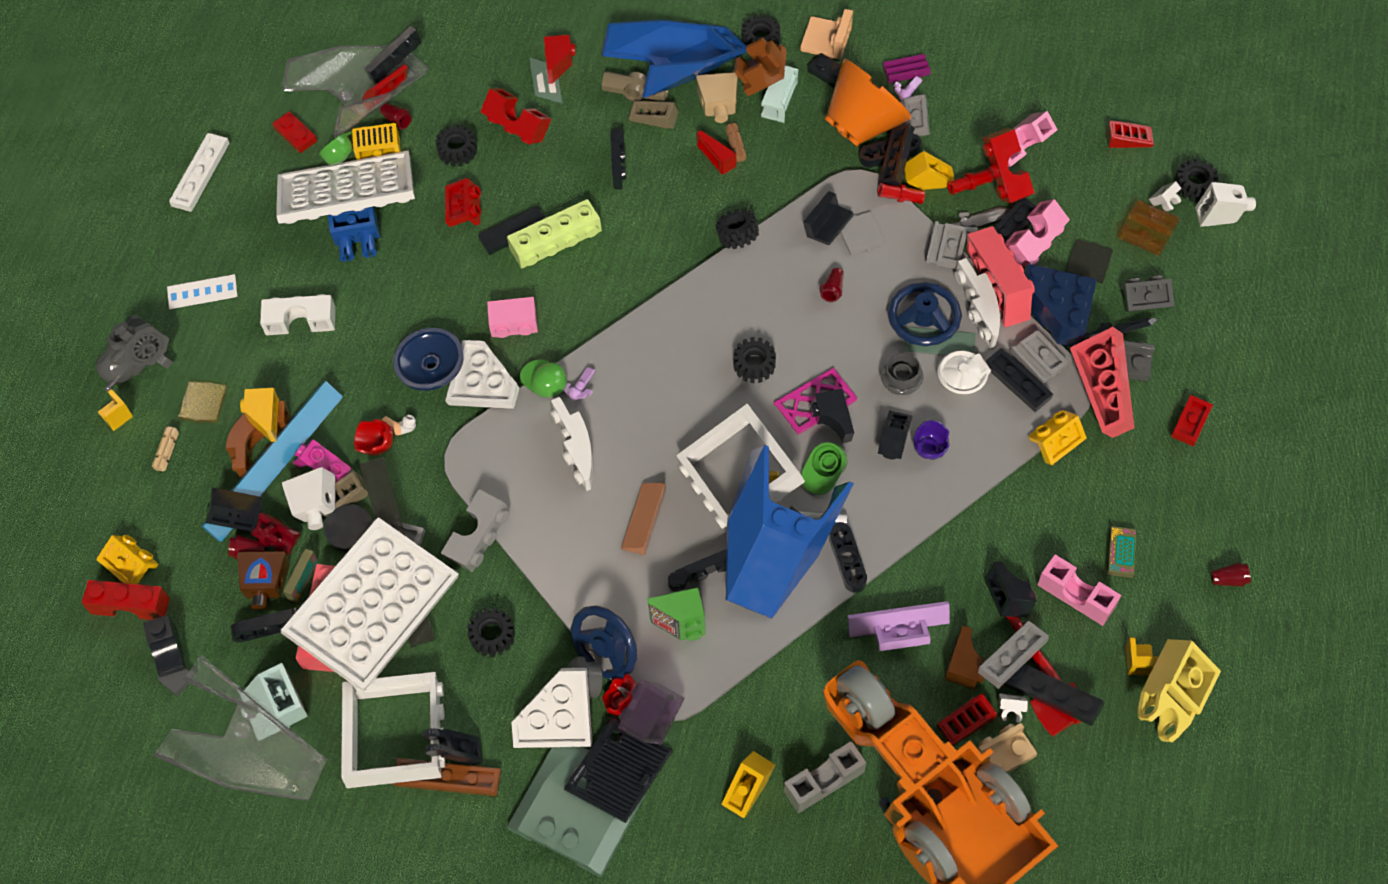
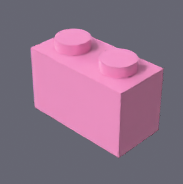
M534 297L487 302L489 328L492 337L504 338L509 335H529L538 332Z

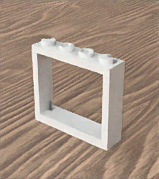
M748 404L676 455L682 463L678 466L686 478L688 476L692 477L691 486L698 495L704 494L706 498L702 500L710 512L715 510L718 514L715 520L722 529L727 527L729 514L727 515L695 470L693 464L749 423L765 445L769 446L771 453L786 471L769 484L770 500L777 503L805 482L799 471Z
M435 672L375 678L365 692H362L349 681L342 682L341 778L346 788L442 778L441 768L446 767V760L441 755L431 756V763L357 771L358 699L430 692L431 728L444 730V728H440V720H444L443 704H440V697L444 696L443 682L438 681ZM431 740V744H439V740Z

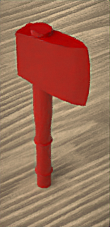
M1006 617L1015 632L1024 626L1018 617ZM1039 649L1032 656L1039 670L1061 681L1052 665ZM1072 682V683L1069 684V685H1071V686L1077 688L1076 685L1074 684V682ZM1035 699L1030 701L1037 718L1052 737L1072 724L1077 725L1081 723V721Z

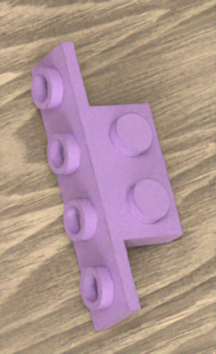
M949 602L848 615L849 637L875 634L879 651L930 644V635L927 627L949 624Z

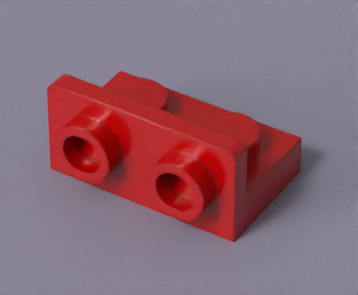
M468 178L445 186V223L449 227L468 220L475 226L480 225L481 191Z

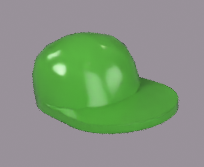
M349 131L338 136L325 146L319 153L321 158L329 165H337L345 161L352 151V144L349 140L352 132Z
M546 360L531 361L523 367L520 373L522 384L541 397L550 398L557 396L567 386V377L564 369L559 364L550 363Z
M831 442L821 443L813 449L802 470V477L805 480L803 485L810 493L824 495L835 487L848 463L847 454L844 449Z

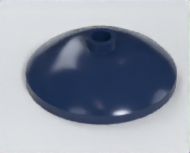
M440 328L421 329L407 336L399 344L394 354V370L400 381L412 389L420 391L435 390L447 385L458 375L463 365L464 352L460 341L451 332Z

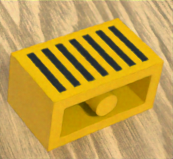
M396 123L352 129L353 150L357 160L401 152L400 137Z

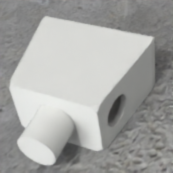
M1212 182L1195 207L1200 227L1235 223L1244 211H1253L1255 209L1256 201L1253 197H1247L1242 185Z
M321 467L282 482L292 515L307 522L308 529L310 530L321 529L323 527L322 516L335 510V474Z

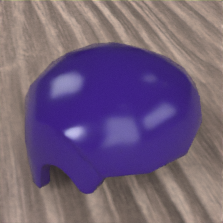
M935 420L924 421L917 428L913 436V446L918 455L930 460L942 458L950 446L948 438L950 432L948 428Z

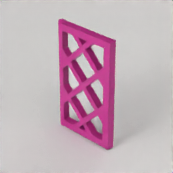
M835 368L826 371L773 402L774 406L781 412L797 435L817 424L816 417H812L811 413L797 411L799 401L812 403V397L801 396V392L810 387L816 388L815 394L819 393L820 389L831 391L843 389V392L849 397L846 399L847 406L857 401V397L836 372ZM830 375L836 380L835 386L822 384L821 381ZM793 399L795 400L794 409H785L782 403ZM796 416L810 418L809 422L800 427L795 422Z

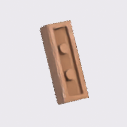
M642 483L621 550L641 555L646 554L665 496L666 485L664 483Z

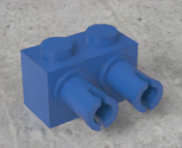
M373 206L361 211L351 210L342 212L339 215H328L330 234L335 246H339V259L341 261L347 262V256H349V261L354 259L352 243L361 242L363 257L370 258L369 251L372 257L377 255L374 239H379L380 233L378 219Z

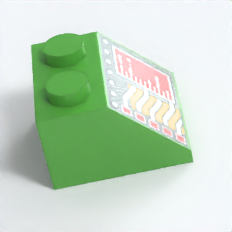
M698 588L647 599L650 622L679 640L687 639L688 641H694L706 635L705 615Z

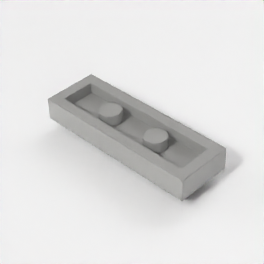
M1028 621L979 667L978 673L995 687L1000 688L1048 642L1049 636Z

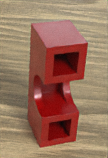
M490 88L480 111L487 116V120L504 126L503 129L508 133L517 134L524 143L532 145L533 143L542 142L552 119L536 109H523L521 116L518 118L515 113V105L518 98L502 88Z
M1005 128L983 137L984 144L982 148L984 154L990 160L989 170L992 177L996 179L998 197L1004 202L1012 203L1034 194L1029 173L1021 170L1011 173L1008 168L1010 157L1022 151L1015 129Z
M88 580L81 603L92 615L115 617L117 610H123L137 615L139 619L153 620L166 615L170 598L160 586Z

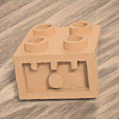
M845 9L843 16L838 17L837 22L811 17L800 46V51L816 55L822 53L827 57L841 60L852 29L853 11Z

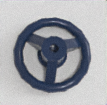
M928 282L912 283L900 289L890 300L887 311L890 326L896 334L910 344L923 347L939 345L952 338L960 328L962 319L960 304L953 294L938 284ZM924 291L916 297L913 305L897 317L898 305L905 296L913 292ZM933 293L946 299L951 306L953 314L951 325L939 309L938 299ZM911 322L920 327L934 325L942 333L937 336L924 338L912 335L904 330L902 326Z
M598 605L583 607L575 614L571 625V637L577 655L584 657L587 662H595L585 649L584 643H590L598 655L609 658L613 670H602L603 678L609 680L616 677L624 678L625 674L629 675L632 673L637 661V645L631 630L622 618L610 609ZM596 615L607 620L604 627L581 631L582 622L588 616ZM627 648V661L624 665L625 649Z

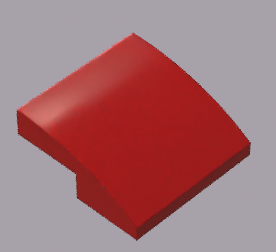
M405 64L401 65L368 89L363 95L361 104L369 109L407 79L408 67Z

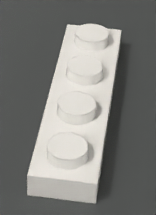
M207 133L169 201L172 207L192 212L230 144L228 138Z

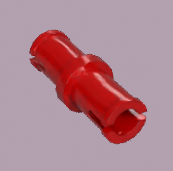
M989 168L973 174L969 172L964 177L948 181L947 189L951 195L965 190L972 191L977 186L991 183L993 177Z
M880 183L877 192L878 197L896 199L897 202L901 203L911 201L922 204L925 197L924 190L906 188V185L902 184L894 186Z

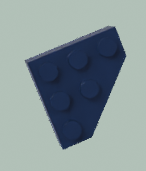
M1027 264L1025 276L1033 282L1035 289L1034 293H1032V315L1043 327L1046 326L1052 333L1051 337L1057 344L1072 347L1083 342L1097 279Z

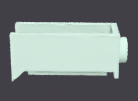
M785 66L784 79L768 86L761 106L764 107L761 117L785 122V111L796 84H798V69Z

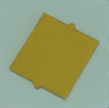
M189 381L179 412V419L193 420L196 423L201 421L217 423L227 386L212 384L209 381L205 383Z

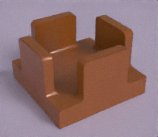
M761 38L746 46V51L753 58L746 63L740 57L735 60L734 72L744 83L743 91L750 96L784 79L787 50L782 44L777 47L773 41L767 43L764 38Z

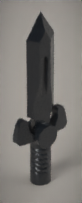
M1144 317L1113 327L1121 333L1151 326L1159 318ZM1102 323L1100 330L1086 333L1083 341L1111 328L1112 323Z

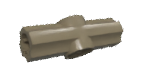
M606 71L604 72L601 86L603 91L624 94L631 101H640L643 98L642 94L647 77L639 72L623 75ZM668 90L646 99L665 102L668 97Z

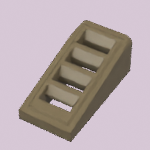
M634 101L628 119L632 122L673 129L678 116V110L674 102Z
M354 470L335 483V495L338 494L340 497L339 501L335 497V509L343 505L355 504L371 494L362 476ZM346 489H347L348 492H349L347 495H346L345 492H344V490H346Z

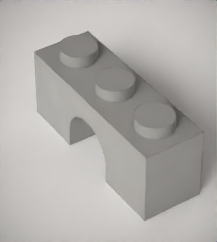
M478 489L466 510L473 518L478 520L477 529L468 536H462L453 532L441 554L449 561L473 573L474 569L482 563L483 554L487 547L494 542L498 528L506 522L510 508L502 500Z
M851 741L831 753L828 760L817 769L810 772L808 769H805L784 782V793L799 814L863 774L866 768V761Z

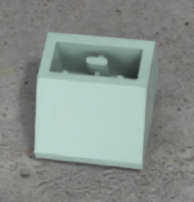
M282 663L258 674L240 695L260 740L308 717L292 679Z

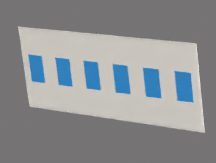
M235 274L167 287L169 309L237 297Z

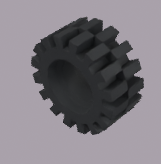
M757 14L753 15V19L749 17L747 22L744 21L742 42L747 46L764 38L767 43L773 41L777 46L780 43V25L776 23L777 20L775 18L771 20L769 15L764 18V14H760V17H757ZM757 32H765L769 35L765 37H757L753 34Z
M454 124V128H451L449 125L447 126V131L442 129L441 134H437L435 143L440 160H444L446 165L451 163V166L455 167V164L458 163L460 167L463 166L462 162L468 164L469 159L473 160L475 158L474 154H477V145L474 133L471 132L470 128L466 129L464 125H461L459 128L458 124ZM455 142L464 143V145L458 149L448 148L452 143Z
M1195 158L1194 162L1192 159H1189L1187 163L1183 162L1174 180L1181 187L1177 193L1179 195L1183 193L1182 198L1185 200L1188 196L1190 197L1189 201L1193 202L1197 198V202H1199L1212 182L1218 183L1219 174H1217L1216 168L1212 169L1213 164L1206 165V160L1203 159L1201 163L1198 158ZM1188 177H1199L1205 183H1193L1188 179Z
M735 209L734 213L729 211L727 216L723 214L721 219H718L717 224H715L720 243L728 249L731 246L733 249H737V246L743 248L744 244L750 245L751 240L755 241L756 236H759L755 215L750 210L746 212L745 209H741L739 212L738 209Z
M750 337V342L744 339L743 345L739 342L737 349H734V371H737L739 378L743 375V381L747 382L748 378L750 383H755V379H758V382L761 383L763 382V377L766 380L769 379L770 374L773 375L774 368L776 367V352H774L773 345L770 346V342L767 340L763 343V338H758V341H755V337ZM750 355H759L764 359L763 363L757 366L749 365L745 360Z
M492 607V611L484 608L485 613L482 614L480 611L476 612L477 617L472 616L470 619L471 624H468L467 627L472 647H474L477 653L481 652V655L485 657L487 654L490 657H495L494 653L497 652L499 656L503 655L502 650L508 651L510 649L509 644L513 645L515 631L510 616L506 615L503 610L498 612L497 608ZM495 624L501 628L499 637L494 640H486L482 637V631L488 625Z

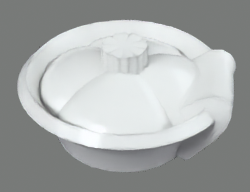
M963 350L954 351L944 356L937 370L942 385L958 394H970L980 390L985 385L991 369L980 354Z

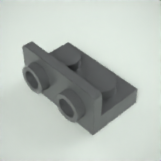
M1163 275L1149 277V281L1141 282L1140 278L1127 279L1126 284L1120 286V291L1124 290L1126 312L1175 306L1172 280L1163 279Z
M1124 341L1128 379L1149 381L1151 360L1155 346L1145 342Z

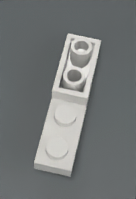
M967 258L958 261L955 279L958 284L963 286L966 297L971 302L968 311L969 319L973 324H976L981 339L987 342L990 349L995 348L1000 327V312L995 291L986 273L977 276Z
M558 397L551 400L553 410L550 411V414L555 424L560 423L562 427L560 432L565 441L563 442L565 452L562 453V456L568 466H573L575 471L572 473L577 484H582L585 490L589 491L591 490L593 480V459L588 432L579 411L570 415L561 398Z

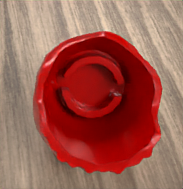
M379 419L361 421L355 431L353 443L355 450L371 456L387 452L393 442L392 429L389 424Z
M627 674L624 675V678H614L610 687L602 696L605 710L610 714L619 716L631 714L636 710L641 700L638 684ZM617 687H623L629 690L630 693L628 694L624 691L623 694L627 696L625 698Z

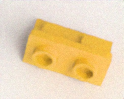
M1065 410L1055 413L1051 419L1038 426L1035 431L1028 435L1030 441L1038 444L1045 463L1053 465L1087 439L1078 415Z
M112 535L96 559L120 581L128 584H138L148 568L156 569L159 565L152 559L153 555L150 552L136 545L137 541L128 535Z

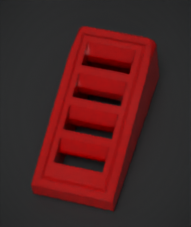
M1109 121L1106 130L1109 148L1154 146L1151 127ZM1142 134H1146V139H1142Z
M703 131L697 132V147L722 175L736 167V154Z
M981 693L937 723V726L953 746L994 721L997 713ZM976 707H979L985 716H982ZM968 712H971V714L977 720L975 723H973L971 718L968 716ZM961 717L968 728L964 729L958 718ZM953 723L959 734L955 735L948 724Z

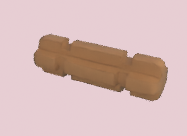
M736 123L728 124L726 132L729 137L731 150L736 154V162L745 161L746 152L743 148L741 135L738 132V125Z

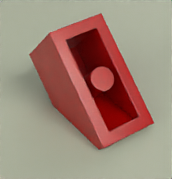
M569 35L544 37L548 84H553L572 66V56H575V45L570 43Z

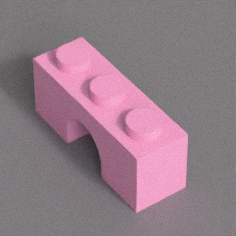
M1048 111L1033 113L1013 128L1016 131L1022 151L1010 157L1008 167L1026 155L1024 149L1035 143L1043 142L1057 131Z
M1055 199L1039 202L1027 216L1033 225V234L1029 229L1016 231L1004 243L1008 249L1012 250L1017 264H1021L1022 267L1027 266V264L1034 265L1037 263L1040 254L1051 246V241L1064 231V226L1070 220Z
M1054 555L1042 572L1037 585L1103 626L1116 608L1121 595L1101 582H1098L1096 586L1084 583L1076 575L1077 568Z

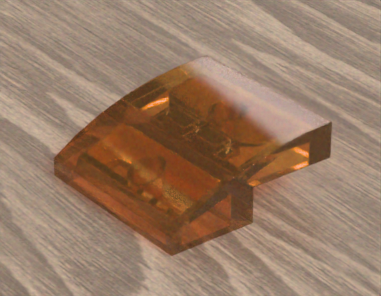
M1138 200L1117 238L1160 256L1180 218Z

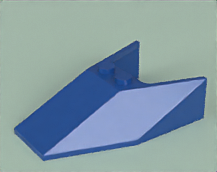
M669 20L608 23L602 49V55L605 57L642 60L650 64L642 94L643 98L688 83L696 79V76L704 75L747 52L746 45L727 27Z
M763 445L752 450L727 519L726 601L768 618H773L818 558L854 483L849 481L835 486L827 510L820 519L815 520L770 500L769 446Z

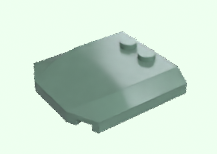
M552 747L507 828L509 831L529 841L533 840L576 862L579 867L602 877L645 795L626 823L564 790L568 778L576 766L583 761L589 750L584 747ZM582 777L578 782V786L585 789L590 781Z

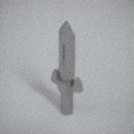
M997 207L972 215L969 219L967 217L970 214L962 212L958 215L960 221L953 223V225L968 227L967 233L969 234L978 231V226L1003 219L1011 209Z

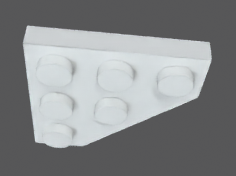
M462 340L461 346L464 352V361L460 372L450 382L445 399L447 404L514 409L519 392V386L484 341Z
M561 668L512 721L513 748L588 747L592 745L587 668Z

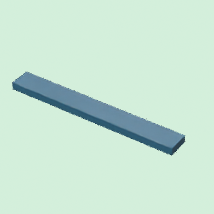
M323 381L277 435V441L271 442L231 491L260 496L291 460L297 448L307 441L343 396L327 381ZM206 520L201 525L218 542H222L233 529L207 524Z

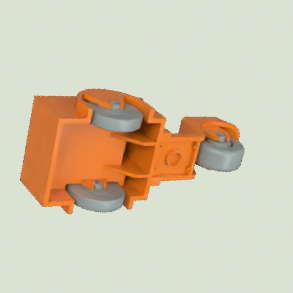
M863 661L853 662L827 683L823 689L827 709L857 745L874 746L900 778L897 782L899 797L892 804L888 798H882L879 801V805L887 821L893 827L895 839L901 850L917 872L929 884H1013L1058 847L1056 842L1037 821L1045 814L1043 810L1031 813L1029 802L1017 783L1001 767L989 762V758L993 753L991 748L981 754L971 741H968L957 751L949 741L944 744L911 705L898 703L891 698L889 690L885 688L877 676L870 673Z

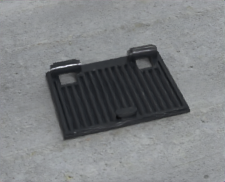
M612 717L601 730L600 736L583 761L576 766L568 778L564 790L626 823L673 750L627 727ZM614 731L621 734L617 742L610 739ZM582 777L590 781L585 789L578 786V782Z

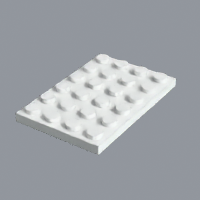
M409 151L278 174L276 212L278 223L291 224L297 220H313L324 215H339L345 211H361L367 207H383L389 203H405L410 199H415Z
M378 517L281 629V633L362 692H365L456 581L459 574Z

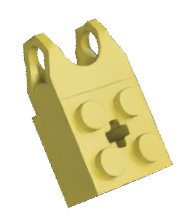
M1167 639L1141 692L1137 710L1138 718L1141 721L1147 720L1152 722L1159 716V739L1164 742H1173L1190 726L1195 714L1200 715L1221 671L1193 641ZM1148 707H1154L1151 713L1145 714ZM1175 724L1174 731L1169 735H1165V732Z

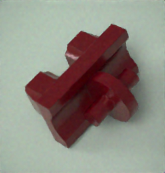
M265 512L259 514L258 524L252 532V535L258 538L262 545H269L279 552L285 551L287 556L291 554L293 546L297 545L301 536L298 531L287 527L280 520L271 517Z

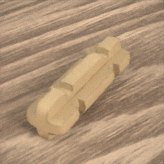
M167 426L164 430L163 436L165 437L161 438L156 452L157 457L154 458L152 467L156 471L164 472L167 468L168 462L166 461L170 459L175 445L173 441L177 440L179 431L174 427Z

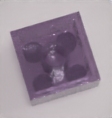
M641 680L632 691L631 696L633 698L629 706L624 708L619 720L621 722L618 728L643 742L662 745L685 697L659 683Z

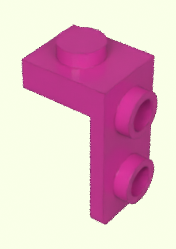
M314 439L306 445L302 443L294 453L297 457L293 464L298 468H302L305 465L312 470L323 467L335 474V483L351 471L350 466Z

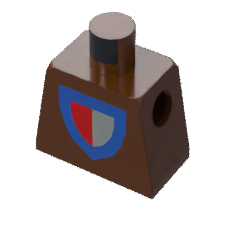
M285 551L238 552L240 590L245 598L252 599V609L265 610L267 598L281 597L290 567V560Z

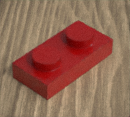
M287 112L272 123L273 128L300 154L317 142L316 136L291 112Z
M1190 395L1171 437L1194 447L1213 404Z

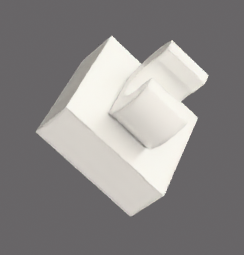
M1177 182L1162 186L1149 200L1153 206L1162 204V208L1165 211H1170L1173 209L1170 200L1174 205L1181 202L1180 197L1176 194L1181 187Z
M999 693L998 705L1002 709V720L1006 721L1007 713L1013 711L1016 713V722L1020 723L1022 719L1020 711L1027 712L1028 701L1026 697Z

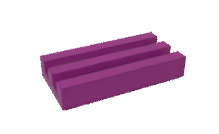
M925 54L883 62V69L888 83L913 79L916 76L930 75L931 69L928 67V61L925 60Z

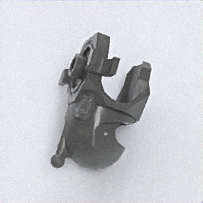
M138 315L130 316L125 322L114 326L107 339L106 350L97 358L95 368L98 375L108 382L104 387L106 392L111 389L113 390L115 384L124 383L131 379V377L138 376L146 366L155 365L156 362L168 369L173 363L168 358V355L165 354L169 338Z

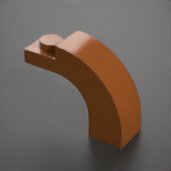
M279 401L277 434L289 422L290 412L285 401ZM245 414L236 421L226 442V450L232 459L233 471L238 473L240 479L251 467V454L254 446L266 437L248 421Z

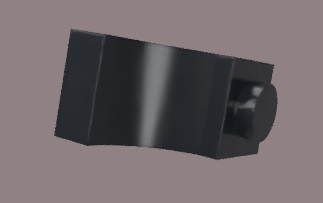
M843 389L814 394L809 408L811 416L816 417L817 425L824 424L831 427L839 435L842 443L851 442L855 432Z
M889 410L883 426L877 454H881L883 457L891 460L902 458L912 422V415Z
M993 562L984 580L1000 617H1028L1037 602L1036 595L1029 581H1022L1012 575L1003 562Z
M169 615L144 622L147 644L152 652L159 677L185 670L186 667L178 630Z

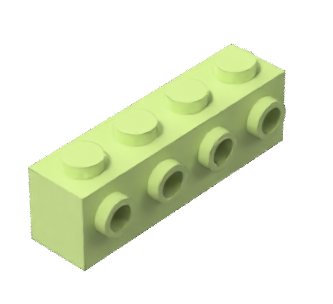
M586 199L507 236L509 249L522 269L526 266L534 265L543 258L553 256L560 250L572 247L588 237H594L602 231L601 222L589 200Z

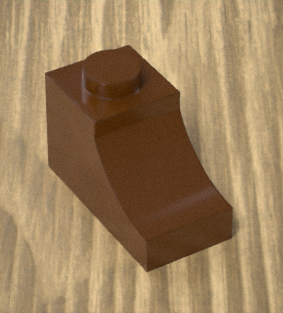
M962 626L945 680L975 690L977 682L983 683L984 677L978 673V670L984 663L985 658L980 657L973 648L971 641L972 628Z

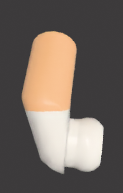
M406 415V417H403V421L396 422L387 416L382 419V421L389 424L393 434L398 436L412 432L416 427V419L411 415Z

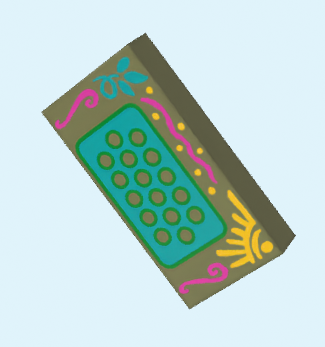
M1111 526L1107 575L1133 578L1137 529Z
M305 549L283 590L288 601L294 604L298 603L318 563V559L311 550Z

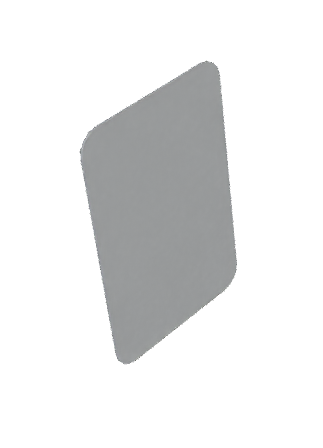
M848 170L827 178L759 224V236H756L755 241L751 240L750 245L744 244L743 248L737 246V249H733L732 246L730 249L724 248L558 361L556 364H559L564 369L567 383H570L572 387H574L587 367L595 370L582 391L584 392L585 389L592 390L591 396L587 395L585 399L573 400L563 391L554 397H541L523 385L519 388L514 409L489 408L464 425L451 438L444 454L445 473L453 489L467 506L470 505L478 489L502 500L510 508L506 522L500 525L496 532L495 540L570 632L575 614L583 607L594 605L613 611L622 618L631 630L637 645V661L633 672L629 675L638 684L641 693V700L636 709L646 717L662 722L681 721L702 712L855 594L848 591L844 586L828 536L818 558L773 618H768L726 601V571L721 573L715 571L708 574L709 576L700 582L690 581L685 589L676 591L680 592L698 588L705 615L706 635L694 641H688L687 639L679 640L650 622L647 599L675 593V591L670 590L668 585V575L727 549V527L722 529L717 523L715 517L718 514L715 510L710 512L702 500L706 497L703 493L698 495L690 483L693 479L691 476L686 478L678 466L682 463L676 455L744 405L748 404L801 476L802 470L816 446L821 443L831 442L844 449L847 454L848 463L835 486L849 481L853 482L854 485L839 514L847 515V525L852 530L867 574L866 585L1040 452V448L1037 443L1029 440L1028 435L1035 431L1038 426L1043 425L1055 413L1061 410L1076 414L1081 419L1089 409L1090 399L1074 357L1061 344H1057L1051 335L1032 316L1028 321L1004 328L1001 322L1003 314L1000 310V327L995 348L990 349L987 342L981 339L979 329L969 319L968 311L971 302L968 301L963 286L958 284L955 279L956 269L937 266L936 263H926L935 224L911 201L901 203L897 202L896 199L878 197L880 175L865 170ZM830 191L836 194L839 206L853 211V215L858 216L872 212L886 241V245L871 249L870 252L865 251L851 256L840 233L830 245H826L807 237L803 221L826 193ZM963 252L961 260L967 258L977 276L981 275L978 274L972 260L968 258L969 256ZM840 268L844 272L842 296L836 302H827L820 295V287L831 272V269ZM928 282L938 284L950 291L960 304L962 319L960 328L956 332L976 333L974 354H980L984 361L1000 348H1003L1022 365L1011 353V348L1017 346L1022 340L1039 330L1069 362L1068 368L1052 379L1045 381L1043 385L1053 393V397L1037 412L1029 408L991 372L985 385L980 390L970 394L954 393L942 385L937 373L938 365L946 355L903 351L904 340L896 334L889 323L887 311L890 300L900 289L912 283ZM924 291L913 292L905 296L898 305L897 317L913 305L916 297ZM933 293L938 299L939 309L951 325L953 317L951 306L946 299ZM914 322L902 326L904 330L905 327L939 330L934 325L930 327H920L916 325ZM750 337H755V341H758V338H763V343L767 340L770 342V346L773 345L774 352H776L773 375L770 374V378L767 380L763 377V382L761 383L758 382V379H755V383H750L749 378L745 382L743 381V375L739 378L737 371H734V349H737L739 342L743 345L744 339L750 342ZM905 353L916 357L923 370V382L912 394H893L882 383V367L897 354ZM750 355L745 361L749 365L757 366L762 364L764 359L759 355ZM835 368L836 372L857 397V401L847 406L855 432L852 441L842 443L839 435L831 427L824 424H816L797 435L781 412L774 406L773 402L826 371ZM832 375L821 381L822 384L835 386L836 382ZM810 387L801 392V396L813 398L816 388ZM820 389L819 393L831 390ZM844 393L845 400H846V399H848L849 397L847 396L846 393ZM558 397L561 398L570 415L579 411L588 432L593 459V480L591 490L586 491L582 484H577L572 473L575 471L573 466H568L562 456V453L565 452L563 444L565 441L560 432L562 427L560 423L555 424L550 414V411L553 410L551 400ZM789 399L782 403L785 409L793 410L795 400ZM799 401L797 411L810 413V402ZM889 410L913 416L901 459L891 460L883 457L881 454H877L883 426ZM796 416L795 422L800 427L809 422L810 418ZM935 420L941 422L950 432L948 437L950 446L942 458L935 460L925 459L918 455L914 449L913 436L917 428L924 421ZM750 423L693 464V467L727 515L730 513L750 452L765 445ZM769 450V471H778L780 477L786 471ZM642 483H664L666 485L665 496L646 554L641 555L621 550ZM801 484L779 500L777 504L788 509L793 506L796 510L802 512L824 513L828 508L834 488L827 494L816 495L810 493ZM837 532L836 537L840 538L842 547L845 545V535H842L841 532ZM846 552L841 555V559L845 563H851L855 560V556L852 553ZM855 569L851 570V581H854L855 584H859L860 579L856 578L854 573ZM596 615L588 616L582 622L581 631L604 627L607 620ZM584 643L589 655L595 662L600 663L603 671L607 669L613 670L609 658L598 655L590 643ZM627 648L625 649L624 665L627 661ZM617 687L625 698L627 696L623 694L624 691L628 694L630 693L629 690L623 687Z

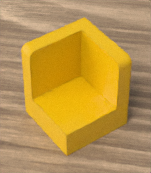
M111 389L108 393L113 401L100 409L98 414L115 431L133 416L125 403Z
M1129 637L1125 645L1127 674L1150 675L1158 657H1153L1152 646L1136 644L1135 637Z

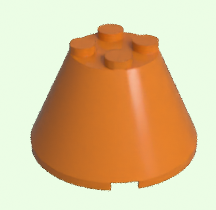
M844 59L841 63L827 115L824 118L831 126H835L836 131L858 147L859 144L911 119L909 111L883 86L881 88L872 83V77L853 62Z

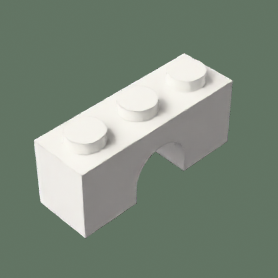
M324 294L307 297L294 296L293 298L274 297L261 301L260 324L265 335L289 334L290 323L296 318L305 317L312 332L334 331L336 307L332 296Z

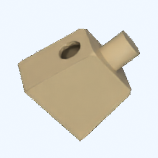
M735 73L696 76L697 93L704 114L706 116H715V121L718 123L726 122L728 115L736 112L738 76Z

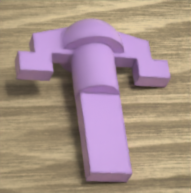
M916 76L905 89H901L902 85L896 82L894 84L896 87L894 91L899 96V99L904 101V98L911 97V94L923 80Z
M587 367L574 387L567 383L564 393L573 400L585 399L587 395L591 396L592 390L585 389L584 392L582 391L595 370Z

